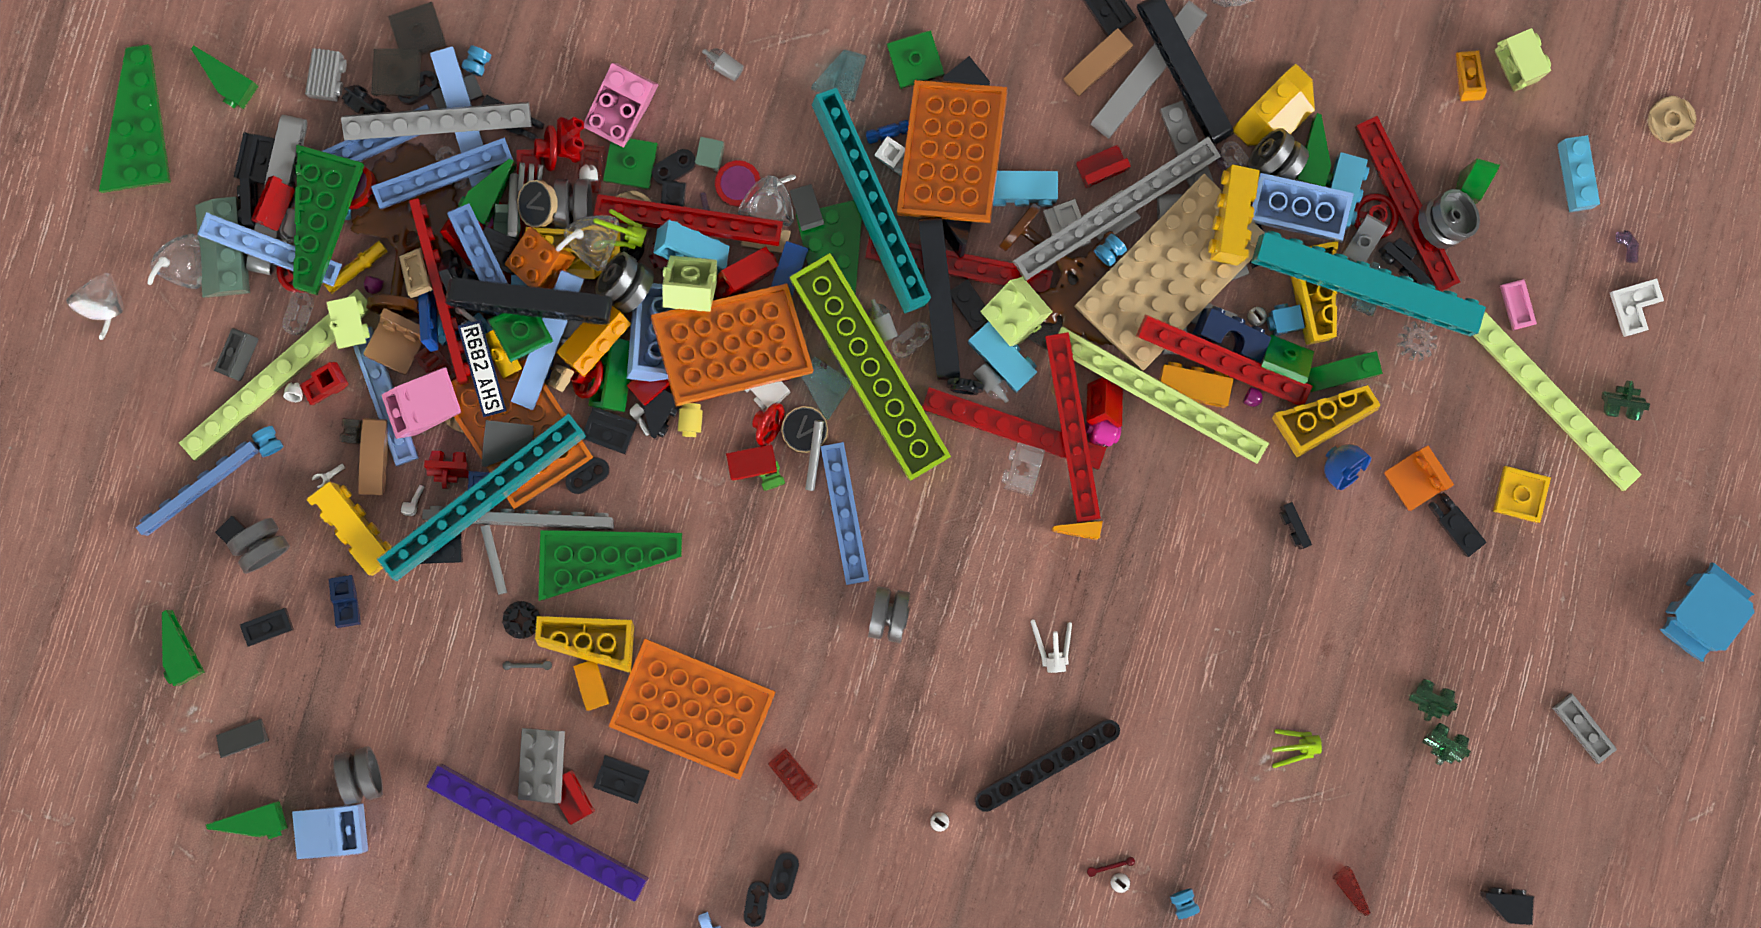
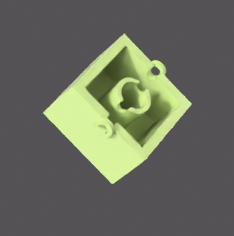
M1532 28L1497 43L1498 47L1495 49V52L1513 92L1538 82L1551 71L1550 59L1543 53L1540 47L1541 39L1537 33H1534Z
M670 255L668 265L664 267L663 307L711 311L717 284V260Z
M1021 277L1010 280L980 312L1008 345L1014 346L1023 343L1033 332H1037L1042 327L1040 324L1052 313V310L1027 281Z
M352 296L327 302L331 319L330 328L334 331L337 348L342 349L365 344V338H370L367 323H361L360 315H364L361 300L356 301V297Z

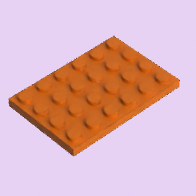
M915 80L897 215L923 218L942 217V219L991 223L1008 92L1007 87Z
M788 284L713 300L711 311L674 309L651 315L652 325L676 406L812 374L814 371Z
M527 355L518 359L522 369L505 378H502L493 360L507 410L505 412L483 417L472 375L468 376L469 383L460 385L457 378L451 382L461 413L455 415L454 418L481 459L486 420L533 425L535 427L534 440L566 416L545 382L534 410L511 402L527 361ZM581 440L509 495L507 500L515 510L593 459V456ZM507 460L491 464L487 469L491 473Z
M644 639L608 727L741 780L776 691Z

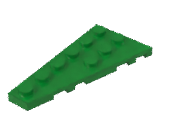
M149 44L125 48L99 192L101 193L171 182L152 49Z
M296 144V235H294L293 287L297 290L318 295L360 180L364 164Z
M854 200L819 208L824 224L804 231L801 230L797 214H795L803 247L809 249L806 256L808 266L831 253L856 295L862 217Z
M540 530L538 601L682 557L683 533Z

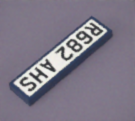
M477 320L458 325L483 417L507 411L482 321Z

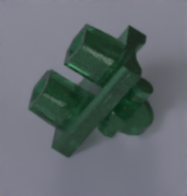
M1627 380L1624 387L1616 386L1615 391L1617 393L1604 391L1601 398L1605 401L1604 413L1607 416L1618 417L1620 407L1623 406L1628 407L1626 412L1628 419L1640 421L1644 410L1649 411L1650 403L1646 402L1645 398L1632 396H1640L1641 389L1634 388L1633 381Z
M1423 679L1417 689L1410 694L1409 700L1419 704L1418 710L1424 712L1423 719L1428 722L1433 716L1438 719L1442 717V714L1448 717L1452 711L1456 710L1458 705L1454 702L1455 691L1443 688L1440 694L1436 695L1432 693L1435 684L1427 679Z
M1442 723L1437 724L1424 737L1422 743L1432 748L1430 753L1437 756L1435 760L1437 765L1441 766L1445 761L1453 764L1454 760L1460 763L1465 757L1468 758L1471 751L1467 749L1470 739L1464 735L1457 734L1453 741L1447 738L1450 729Z

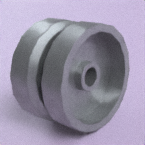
M1278 128L1266 135L1256 145L1248 160V166L1252 169L1260 170L1259 176L1260 173L1294 180L1306 165L1309 151L1298 141H1294V137L1284 128Z
M556 179L554 191L557 196L558 208L557 212L554 213L555 228L570 230L574 220L576 229L590 231L592 225V188L590 180L577 179L572 190V184L568 179Z
M1450 189L1423 204L1419 210L1418 221L1424 237L1432 245L1440 249H1448L1473 236L1479 229L1480 217L1474 201L1461 190Z
M621 252L614 256L602 270L596 283L595 292L598 295L612 298V305L623 313H629L637 308L648 294L653 283L654 273L642 263L637 264V260L626 252Z
M272 518L262 520L250 526L227 543V547L232 555H243L238 564L245 574L269 564L290 548L284 536H275L279 528Z
M877 586L868 637L881 639L884 626H889L888 640L901 643L903 629H906L910 607H908L910 592L898 590L895 593L894 604H890V589Z
M367 746L356 749L354 757L349 752L335 755L334 772L336 782L346 805L350 806L361 803L363 795L368 800L382 797L381 773L371 747Z

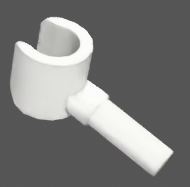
M636 403L630 408V414L639 423L645 435L648 436L650 431L644 420L640 417L645 413L644 409Z
M340 464L330 472L315 474L312 480H316L321 476L323 483L317 486V488L323 487L330 482L334 475L345 469V466Z
M418 486L411 503L403 502L401 508L403 515L414 516L416 514L418 499L424 486Z

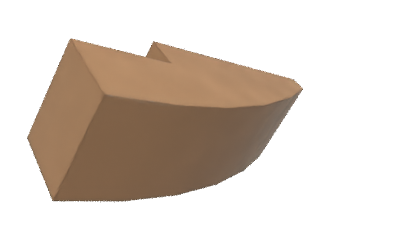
M1117 28L1063 80L1079 97L1113 68L1114 64L1130 52L1133 44Z
M364 418L359 457V494L383 495L386 490V466L388 465L387 419Z

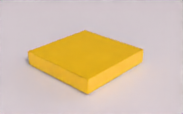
M1503 466L1493 512L1540 523L1551 477Z

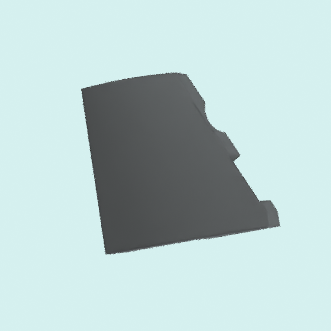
M486 420L482 467H488L491 464L507 460L533 441L535 427L533 425Z

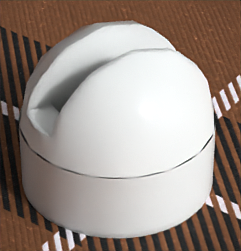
M593 165L582 166L579 172V179H589L590 182L598 181L597 169Z
M1254 307L1247 314L1248 322L1254 326L1262 325L1267 319V314L1261 307ZM1256 310L1263 320L1260 321L1253 312Z
M297 382L294 384L289 383L284 390V398L290 402H300L303 398L300 384Z
M943 812L934 813L930 819L931 827L939 832L946 830L949 826L948 816ZM937 817L940 821L945 823V826L942 827L941 825L936 823L934 819Z
M1117 873L1111 878L1110 883L1114 891L1123 893L1129 889L1130 880L1125 874ZM1117 878L1126 884L1124 889L1115 882Z

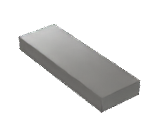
M1572 693L1552 707L1596 764H1600L1617 750Z

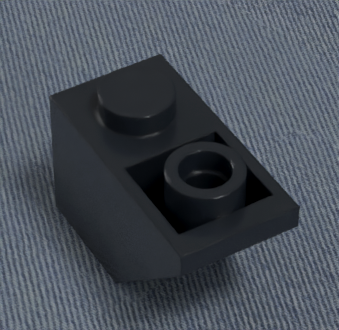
M666 390L659 393L647 405H643L650 435L653 439L658 440L659 437L663 438L670 427L667 425L671 416L675 418L681 408V405L676 406L673 394Z
M1488 887V891H1480V896L1502 921L1509 924L1533 925L1534 896L1526 894L1525 889L1513 888L1512 893L1503 892V888Z

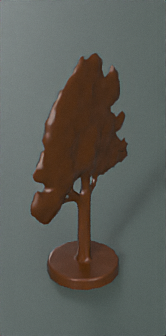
M404 143L396 150V157L392 163L386 159L385 155H382L375 162L371 172L375 176L376 184L438 161L435 156L429 153L423 143H419L418 146ZM455 182L384 209L379 208L375 195H370L369 201L364 205V207H369V210L361 217L357 214L351 221L353 223L350 228L352 232L378 236L380 238L388 237L390 245L395 248L396 252L390 295L376 294L369 296L366 306L369 311L380 315L385 308L407 319L419 318V302L401 296L404 275L399 256L409 253L416 248H421L419 236L416 241L406 245L407 235L410 231L418 234L409 200L418 198L421 205L426 204L429 218H425L427 227L432 226L435 240L431 241L433 250L438 249L441 257L443 251L452 249L454 253V248L440 231L449 219L447 213L458 208V202L454 200L457 194L454 187ZM395 235H398V241H395Z
M1033 203L1000 243L999 247L1007 251L1020 235L1027 238L1035 246L1046 240L1029 226L1030 222L1040 211L1038 205ZM1113 231L1105 233L1096 246L1088 252L1086 258L1078 256L1070 258L1065 255L1056 261L1061 271L1056 287L1038 294L1052 310V313L1043 322L1055 324L1057 316L1060 315L1063 318L1062 327L1079 336L1085 334L1088 340L1095 341L1099 345L1113 344L1074 306L1121 259L1118 255L1116 262L1109 267L1094 252L1096 247L1105 243V239L1111 233L1114 234ZM1077 263H1082L1084 266L1079 267ZM1068 270L1077 275L1079 282L1075 285H1070L1068 281Z

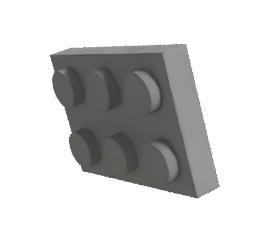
M522 728L518 800L561 803L565 731Z

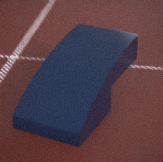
M353 576L329 578L330 599L334 608L335 626L342 628L360 625L359 605Z

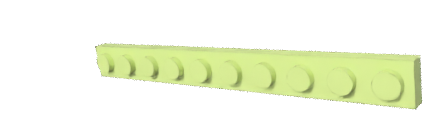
M356 289L348 297L355 296L356 301L361 300L364 315H360V319H362L370 311L366 308L367 299ZM329 314L179 442L194 461L201 458L336 341L334 331L330 328L331 319Z
M1485 312L1479 333L1473 335L1476 340L1622 491H1625L1642 474Z
M1061 327L1058 334L1069 332L1074 361L1258 464L1269 442L1067 328Z

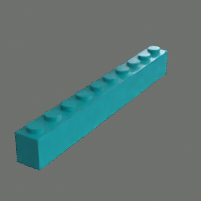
M837 87L815 95L812 108L904 314L926 306L931 296Z
M1268 231L1261 234L1258 238L1251 261L1253 264L1470 337L1479 333L1486 307L1479 305L1478 300L1459 298L1452 291L1441 292L1435 290L1436 287L1431 284L1422 283L1420 285L1414 283V279L1410 277H1397L1391 275L1392 272L1387 269L1378 268L1376 270L1370 268V264L1363 261L1352 262L1347 260L1348 257L1343 254L1334 253L1332 255L1326 253V250L1322 247L1312 246L1311 248L1303 245L1304 242L1301 240L1282 238L1278 232Z
M568 413L379 557L377 561L390 578L397 582L583 440L586 435Z

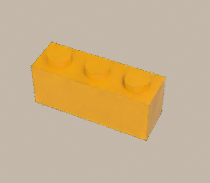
M612 306L609 324L582 323L556 353L569 366L582 376H585L631 323L620 311Z
M1168 362V365L1164 364L1161 367L1159 381L1198 403L1226 408L1229 404L1233 378H1229L1228 375L1214 371V374L1205 373L1204 368L1192 366L1190 370L1182 368L1180 363Z

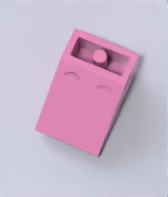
M611 63L584 121V128L624 148L648 108L659 84L618 63Z
M446 368L399 385L381 395L396 439L419 435L461 413Z

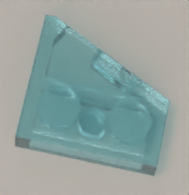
M844 50L813 83L811 90L822 93L837 87L842 99L855 102L867 56Z
M813 356L811 359L813 373L801 376V378L808 387L822 415L828 420L852 384L849 379Z

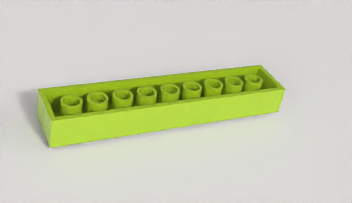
M831 253L790 276V282L908 480L915 479L950 458V453Z

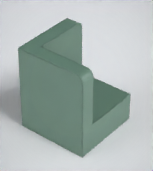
M700 137L695 164L713 168L714 172H718L725 148L724 141Z
M495 204L493 229L508 235L509 205ZM518 211V223H517V236L513 237V238H515V239H518V238H519V234H520V214H519V211Z

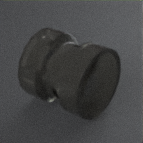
M342 418L341 426L344 430L340 434L339 442L360 445L363 421Z

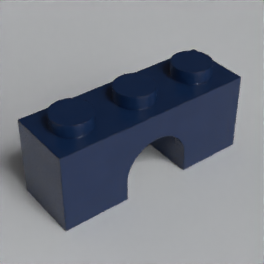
M1216 306L1202 310L1193 330V335L1214 344H1221L1225 334L1230 332L1235 338V346L1232 352L1261 363L1272 338L1264 334V329L1254 325L1249 327L1245 325L1246 321L1237 316H1232L1231 318L1225 315V310Z

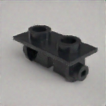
M360 85L345 87L347 92L343 95L342 99L344 104L355 112L360 113L363 107L365 108L363 114L392 112L383 101L370 96L364 87Z

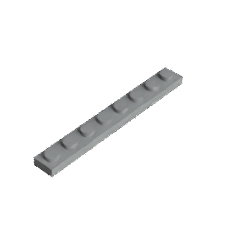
M1182 101L1160 109V114L1177 156L1198 144L1197 137ZM1208 166L1186 178L1189 188L1203 174L1214 183ZM1245 265L1231 281L1248 275L1247 266Z
M529 102L345 115L341 117L344 141L532 126Z
M430 506V510L423 509L422 519L427 522L444 507ZM500 509V513L488 511L473 523L614 530V519L609 517L607 513H594V516H585L584 512H571V515H562L560 511H547V514H538L537 510H524V513H515L513 509Z

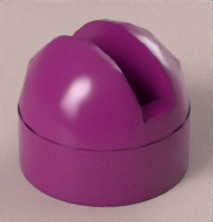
M366 275L364 280L365 291L371 294L380 292L384 284L383 280Z
M1251 386L1244 397L1243 403L1256 407L1261 404L1263 396L1258 389Z

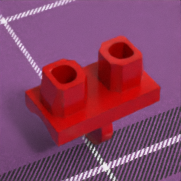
M563 117L557 119V156L569 158L574 163L580 161V151L584 149V141L580 138V131L584 129L583 120L572 117L570 120Z
M432 450L429 460L424 462L427 476H434V482H442V489H448L450 483H458V478H469L470 470L465 452H454L451 462L444 461V452Z

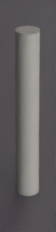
M516 173L510 174L508 236L510 237L517 236L519 175Z
M821 420L814 421L805 487L809 491L815 490L824 421Z
M490 524L481 526L498 595L507 593Z

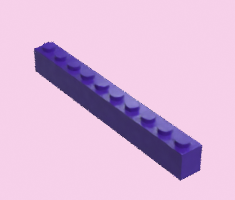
M444 764L437 766L426 786L634 902L638 899L649 879L645 875Z

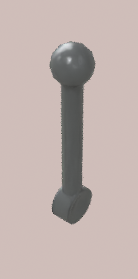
M505 661L502 667L504 670L511 668H544L545 670H550L552 663L550 661H545L544 663H511Z

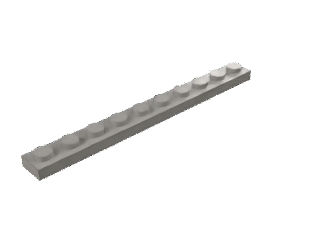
M1207 137L1013 260V263L1025 281L1212 163L1221 155L1210 138Z

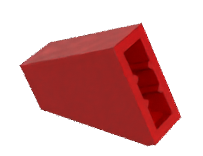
M765 246L721 270L717 275L715 299L739 295L741 291H746L771 275L779 266L775 255Z

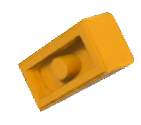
M1480 51L1456 52L1461 101L1484 99L1487 89Z
M1103 521L1053 526L1051 531L1098 540Z
M587 661L573 666L586 711L610 704L598 663Z

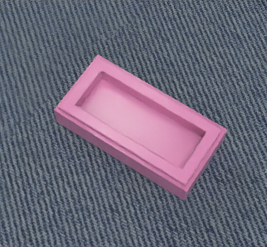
M1525 279L1501 285L1500 288L1512 331L1536 325Z

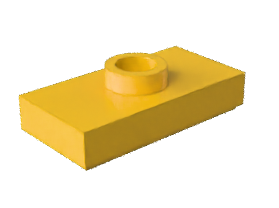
M493 330L485 334L491 357L495 361L502 378L522 369L518 359L513 362L509 361Z

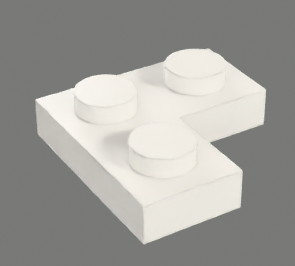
M1657 279L1610 292L1623 337L1649 330L1642 307L1664 301Z

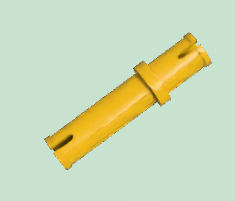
M378 240L363 253L359 252L353 261L340 270L334 287L323 283L331 294H334V292L356 277L366 268L370 269L377 259L388 253L387 249Z

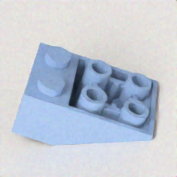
M364 803L292 812L297 859L343 856L368 851Z

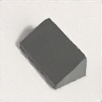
M232 328L214 371L241 381L258 343V338Z
M262 719L216 735L221 758L269 741Z

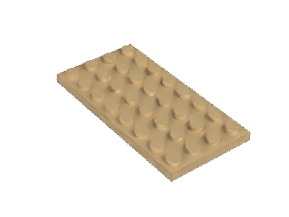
M1205 174L1174 203L1074 306L1141 371H1144L1164 350L1160 346L1136 337L1144 316L1148 315L1183 330L1253 258L1258 238L1264 233L1254 222L1247 226V229L1252 231L1251 239L1245 248L1249 250V255L1238 266L1210 260L1211 253H1208L1210 240L1214 239L1215 235L1212 225L1215 216L1219 214L1220 207H1217V199L1219 193H1223V191Z

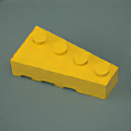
M1232 164L1227 171H1223L1221 177V184L1224 185L1223 193H1219L1217 199V207H1220L1219 214L1215 216L1212 225L1215 235L1214 239L1210 240L1208 253H1211L1210 260L1238 266L1248 258L1249 250L1245 248L1251 239L1252 231L1247 229V226L1251 224L1254 217L1255 209L1250 204L1256 199L1260 170Z
M1337 241L1314 245L1324 248L1326 253L1332 255L1337 253L1338 250ZM1290 276L1296 303L1300 305L1305 326L1302 330L1306 345L1329 341L1337 337V292Z
M1367 385L1306 405L1296 406L1286 411L1276 412L1272 419L1298 458L1376 412L1380 407V403Z
M328 482L308 497L307 501L311 506L314 504L318 505L321 509L320 517L331 527L333 525L336 527L334 532L343 544L350 545L348 550L368 575L374 576L383 569L377 559L393 547L388 541L383 542L378 536L381 532L377 526L365 519L366 512L358 503L355 505L350 499L352 494L345 485L340 486V484Z
M537 616L535 641L539 647L631 673L634 639L632 620Z

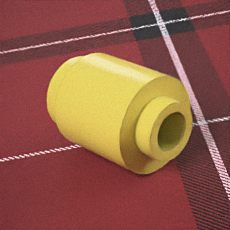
M683 404L682 408L679 409L678 431L682 432V436L696 437V433H701L703 410H700L701 404Z

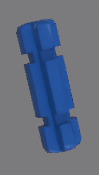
M903 120L897 125L893 123L879 127L876 131L874 129L869 130L865 134L867 142L872 144L878 142L879 139L881 141L885 140L887 136L893 138L899 136L900 133L902 135L907 134L909 121Z

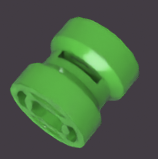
M776 461L777 472H774L775 474L759 475L763 481L761 485L764 491L785 484L784 477L779 473L780 466L778 461Z

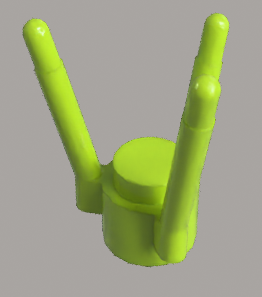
M610 209L609 213L629 224L630 226L627 229L597 218L593 219L594 223L626 234L624 239L628 240V242L594 240V244L628 247L634 250L636 246L642 247L647 229L642 228V224L630 220L613 209Z
M1275 729L1276 734L1302 737L1303 739H1300L1297 745L1273 747V752L1300 750L1304 754L1272 764L1273 768L1307 758H1314V754H1321L1322 743L1319 735H1312L1311 732Z

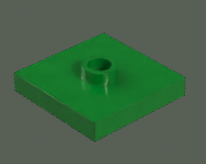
M931 30L887 43V49L900 89L914 85L915 80L929 81L945 75Z
M629 138L623 148L610 141L603 181L650 190L658 144Z
M501 313L488 320L510 362L553 342L541 317Z
M1271 334L1270 337L1272 338L1264 354L1261 367L1306 384L1310 374L1314 351Z

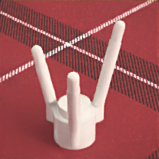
M1032 619L1030 622L1042 657V665L1047 666L1048 673L1065 672L1066 665L1069 664L1068 653L1072 623L1068 622L1063 655L1062 652H1059L1058 633L1054 631V652L1048 653L1047 657L1036 622Z

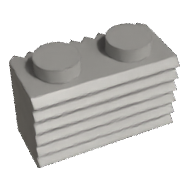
M312 48L305 91L309 98L337 102L338 96L342 95L343 83L340 79L341 74L346 71L347 62L340 52Z

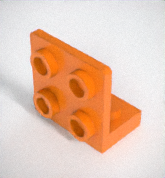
M529 227L505 262V265L530 287L554 289L561 270L567 271L576 257L569 251L561 250L557 252L556 247L536 229Z
M1429 445L1420 448L1384 472V475L1408 511H1412L1441 491L1454 486V483Z

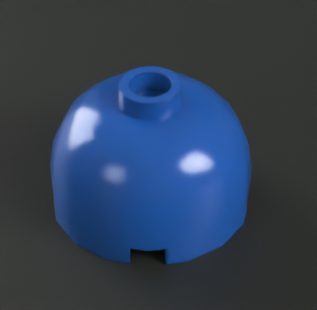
M1345 444L1338 448L1334 446L1326 454L1327 460L1324 465V473L1328 481L1337 490H1343L1359 478L1357 474L1360 469L1363 471L1367 469L1371 462V457L1357 445Z

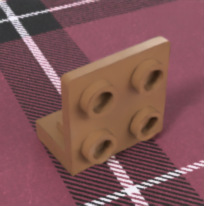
M384 308L380 314L379 324L364 351V356L406 375L422 345L420 341V325Z

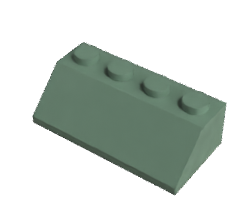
M237 197L210 199L195 205L197 233L206 212L243 226L242 222L240 223L238 219V209L241 208V200ZM198 236L202 297L250 293L249 272L246 267L247 254Z

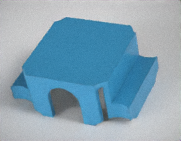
M1713 562L1710 563L1707 571L1694 574L1686 582L1687 586H1691L1688 593L1681 600L1671 602L1665 611L1667 614H1675L1676 617H1667L1665 626L1659 629L1666 637L1700 662H1704L1705 655L1710 651H1726L1755 613L1753 603L1748 600L1755 594Z

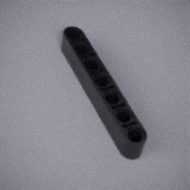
M1144 0L1137 4L1140 17L1204 137H1209L1215 146L1234 134L1232 125L1166 1Z
M942 217L918 219L926 287L931 296L928 306L937 380L961 378Z
M451 278L449 279L445 303L456 308L605 325L609 324L613 299L598 294Z
M1111 719L1102 720L984 787L974 797L976 807L982 812H989L1111 743L1119 737V725ZM1110 723L1114 726L1115 732L1112 736L1106 737L1102 730L1104 725ZM1087 735H1091L1094 738V744L1091 748H1084L1082 745V739ZM1066 747H1071L1074 751V755L1070 760H1064L1061 756L1062 750ZM1044 759H1051L1053 762V768L1048 772L1042 771L1040 767ZM1026 770L1032 772L1033 775L1032 781L1027 784L1020 781L1021 773ZM1008 782L1012 785L1010 794L1002 795L1000 793L999 787L1002 783ZM983 794H988L992 798L991 804L987 807L980 806L978 802Z

